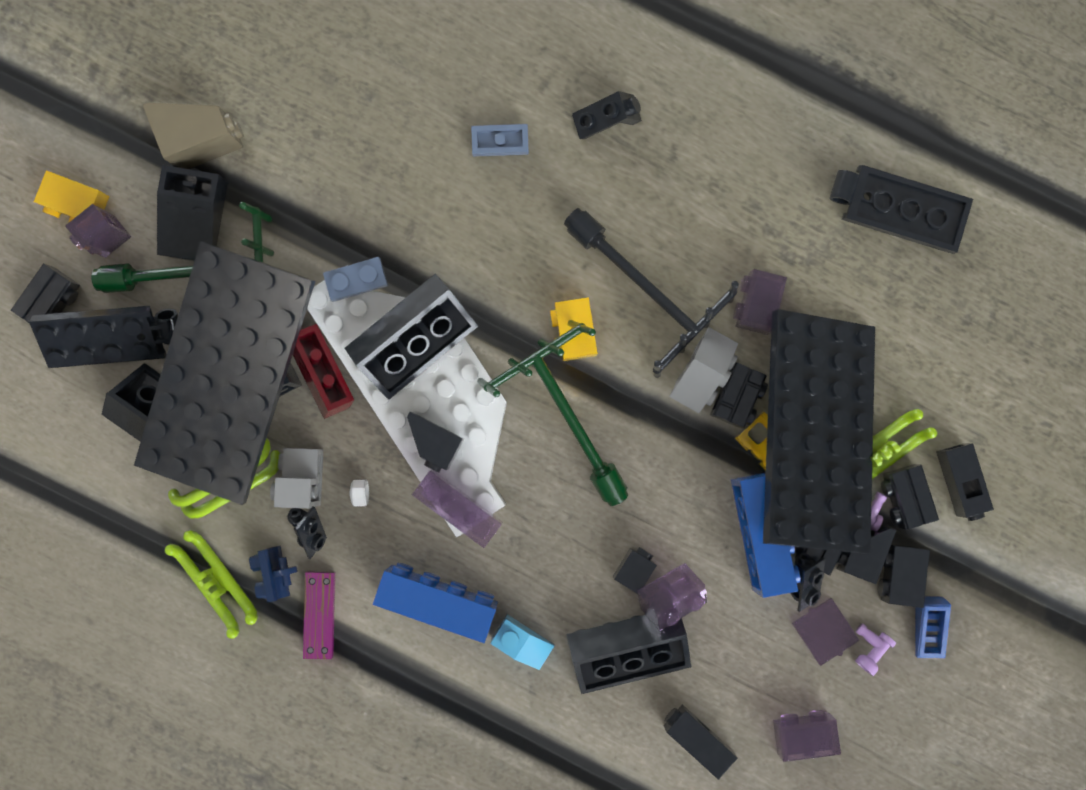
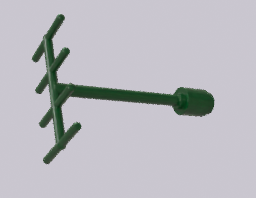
M241 202L239 207L252 214L253 241L244 238L241 243L254 250L255 260L263 262V254L271 257L274 255V251L262 245L261 219L271 222L272 216L261 211L258 207ZM129 263L102 265L92 271L91 280L96 291H102L103 293L133 291L138 282L189 278L193 266L136 271Z
M569 320L568 326L572 327L571 330L550 343L543 339L538 340V345L542 347L521 362L510 358L508 360V364L512 366L510 369L489 382L483 378H479L477 382L483 387L484 391L497 398L500 396V391L496 387L520 372L527 377L532 376V371L528 367L533 364L593 466V473L590 476L591 482L602 500L607 502L609 506H615L626 500L628 497V487L616 466L602 461L543 360V357L551 352L558 356H563L564 350L559 347L582 332L590 336L596 334L595 329L586 326L584 323Z

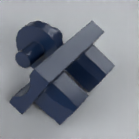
M281 545L257 551L258 554L249 558L250 569L253 572L261 571L263 581L255 583L254 587L257 598H267V602H272L290 596L289 585H292L290 574L296 573L298 570L297 566L288 567L287 558L282 556Z

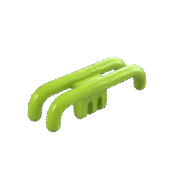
M914 409L905 413L873 436V456L871 457L872 479L921 443L937 436V430L929 427L914 434L901 445H898L895 441H887L912 422L922 419V410Z
M266 438L258 466L267 459L269 453L270 463L265 469L255 474L251 489L269 480L279 470L278 461L281 453L278 450L270 452L271 446L268 438ZM171 489L168 492V498L171 503L181 507L183 514L191 519L201 518L230 502L216 496L198 507H193V503L210 493L199 489H194L185 495H180L177 489Z
M188 530L183 535L184 540L195 545L211 568L201 572L190 556L175 544L167 545L165 553L177 559L225 624L227 637L234 639L239 634V625L220 596L227 591L231 593L246 615L245 622L248 625L256 623L258 619L257 611L207 541L196 531Z

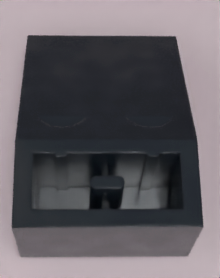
M162 165L157 190V255L195 261L200 242H207L217 246L228 182L223 177L214 173Z

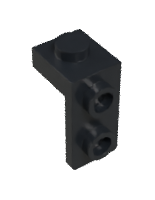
M617 91L572 114L578 136L583 140L619 123L634 125L642 121L639 113L641 107L638 99L633 94Z

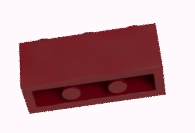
M314 324L300 330L293 357L323 418L326 419L350 408L354 398L318 325Z

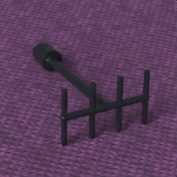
M575 209L564 222L567 232L585 249H590L591 247L594 249L598 248L687 331L686 334L680 335L679 342L660 361L656 360L654 362L653 372L656 378L661 376L663 369L679 353L685 352L686 346L703 328L709 327L710 321L728 303L734 301L739 286L737 281H733L730 289L712 308H706L705 315L695 323L605 240L606 236L603 234L606 229L586 210Z

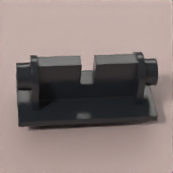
M314 506L308 512L300 508H292L287 515V519L295 527L294 531L297 535L299 546L304 548L308 559H311L316 551H320L324 546L327 538Z
M801 553L795 558V565L798 567L801 581L797 583L798 591L792 592L791 595L794 600L799 601L798 612H801L808 606L815 605L821 597L820 591L826 560L824 557L816 562L810 558L809 554Z

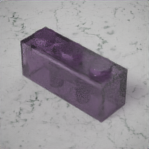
M430 470L412 494L483 548L486 547L503 523V521L434 470Z

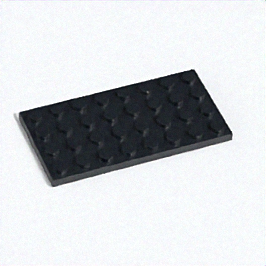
M200 242L134 466L240 505L247 502L316 282L315 280L207 242Z
M781 309L772 311L763 544L870 554L875 326Z

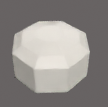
M367 479L353 480L349 491L352 505L367 506L369 502V484Z

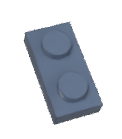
M528 124L471 126L473 157L529 155Z
M380 257L323 273L332 302L388 286Z

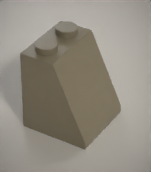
M169 103L143 104L161 154L174 167L191 169L244 148L240 139L244 137L239 123L237 121L234 122L231 114H225L219 106Z

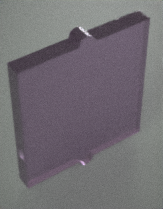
M829 598L814 609L809 608L807 614L792 623L820 666L837 655L842 656L844 650L859 641L832 598Z

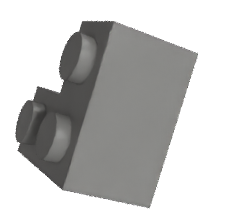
M708 327L696 345L688 364L677 379L669 397L697 413H700L705 404L711 406L718 394L716 388L718 386L723 388L731 375L729 371L738 356L734 355L738 343Z
M283 449V454L279 455L278 461L282 477H276L275 483H272L270 488V498L274 500V507L310 509L312 506H321L324 449Z

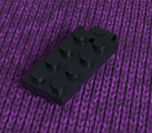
M859 165L856 170L857 173L848 170H838L829 199L839 204L849 205L847 213L843 214L841 220L947 253H958L973 203L972 198L865 165ZM864 194L869 196V200L864 198Z
M149 305L32 315L29 324L48 368L165 359L167 354L163 343L170 345L178 312L175 309H163L153 316Z

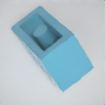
M508 614L493 635L490 643L514 660L540 670L555 646Z

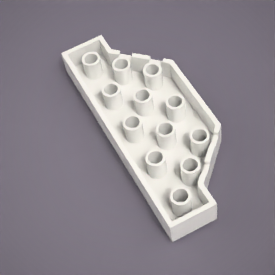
M325 280L314 286L307 309L455 536H460L504 507L506 503L492 483L491 477L507 402L501 393L496 398L489 392L484 391L483 387L478 384L477 380L479 378H483L487 382L492 379L466 339H462L388 400L354 364L344 348L406 297L370 291L332 302ZM409 412H413L464 438L449 470L441 469L440 473L424 465L426 460L419 456L407 419Z

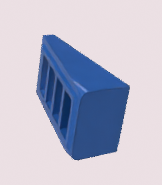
M925 596L924 608L915 607V656L917 658L946 657L951 604L944 597ZM937 620V623H927V621ZM926 631L937 632V635H926ZM925 642L937 643V647L925 646Z

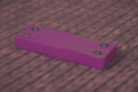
M305 572L303 659L333 658L336 572Z

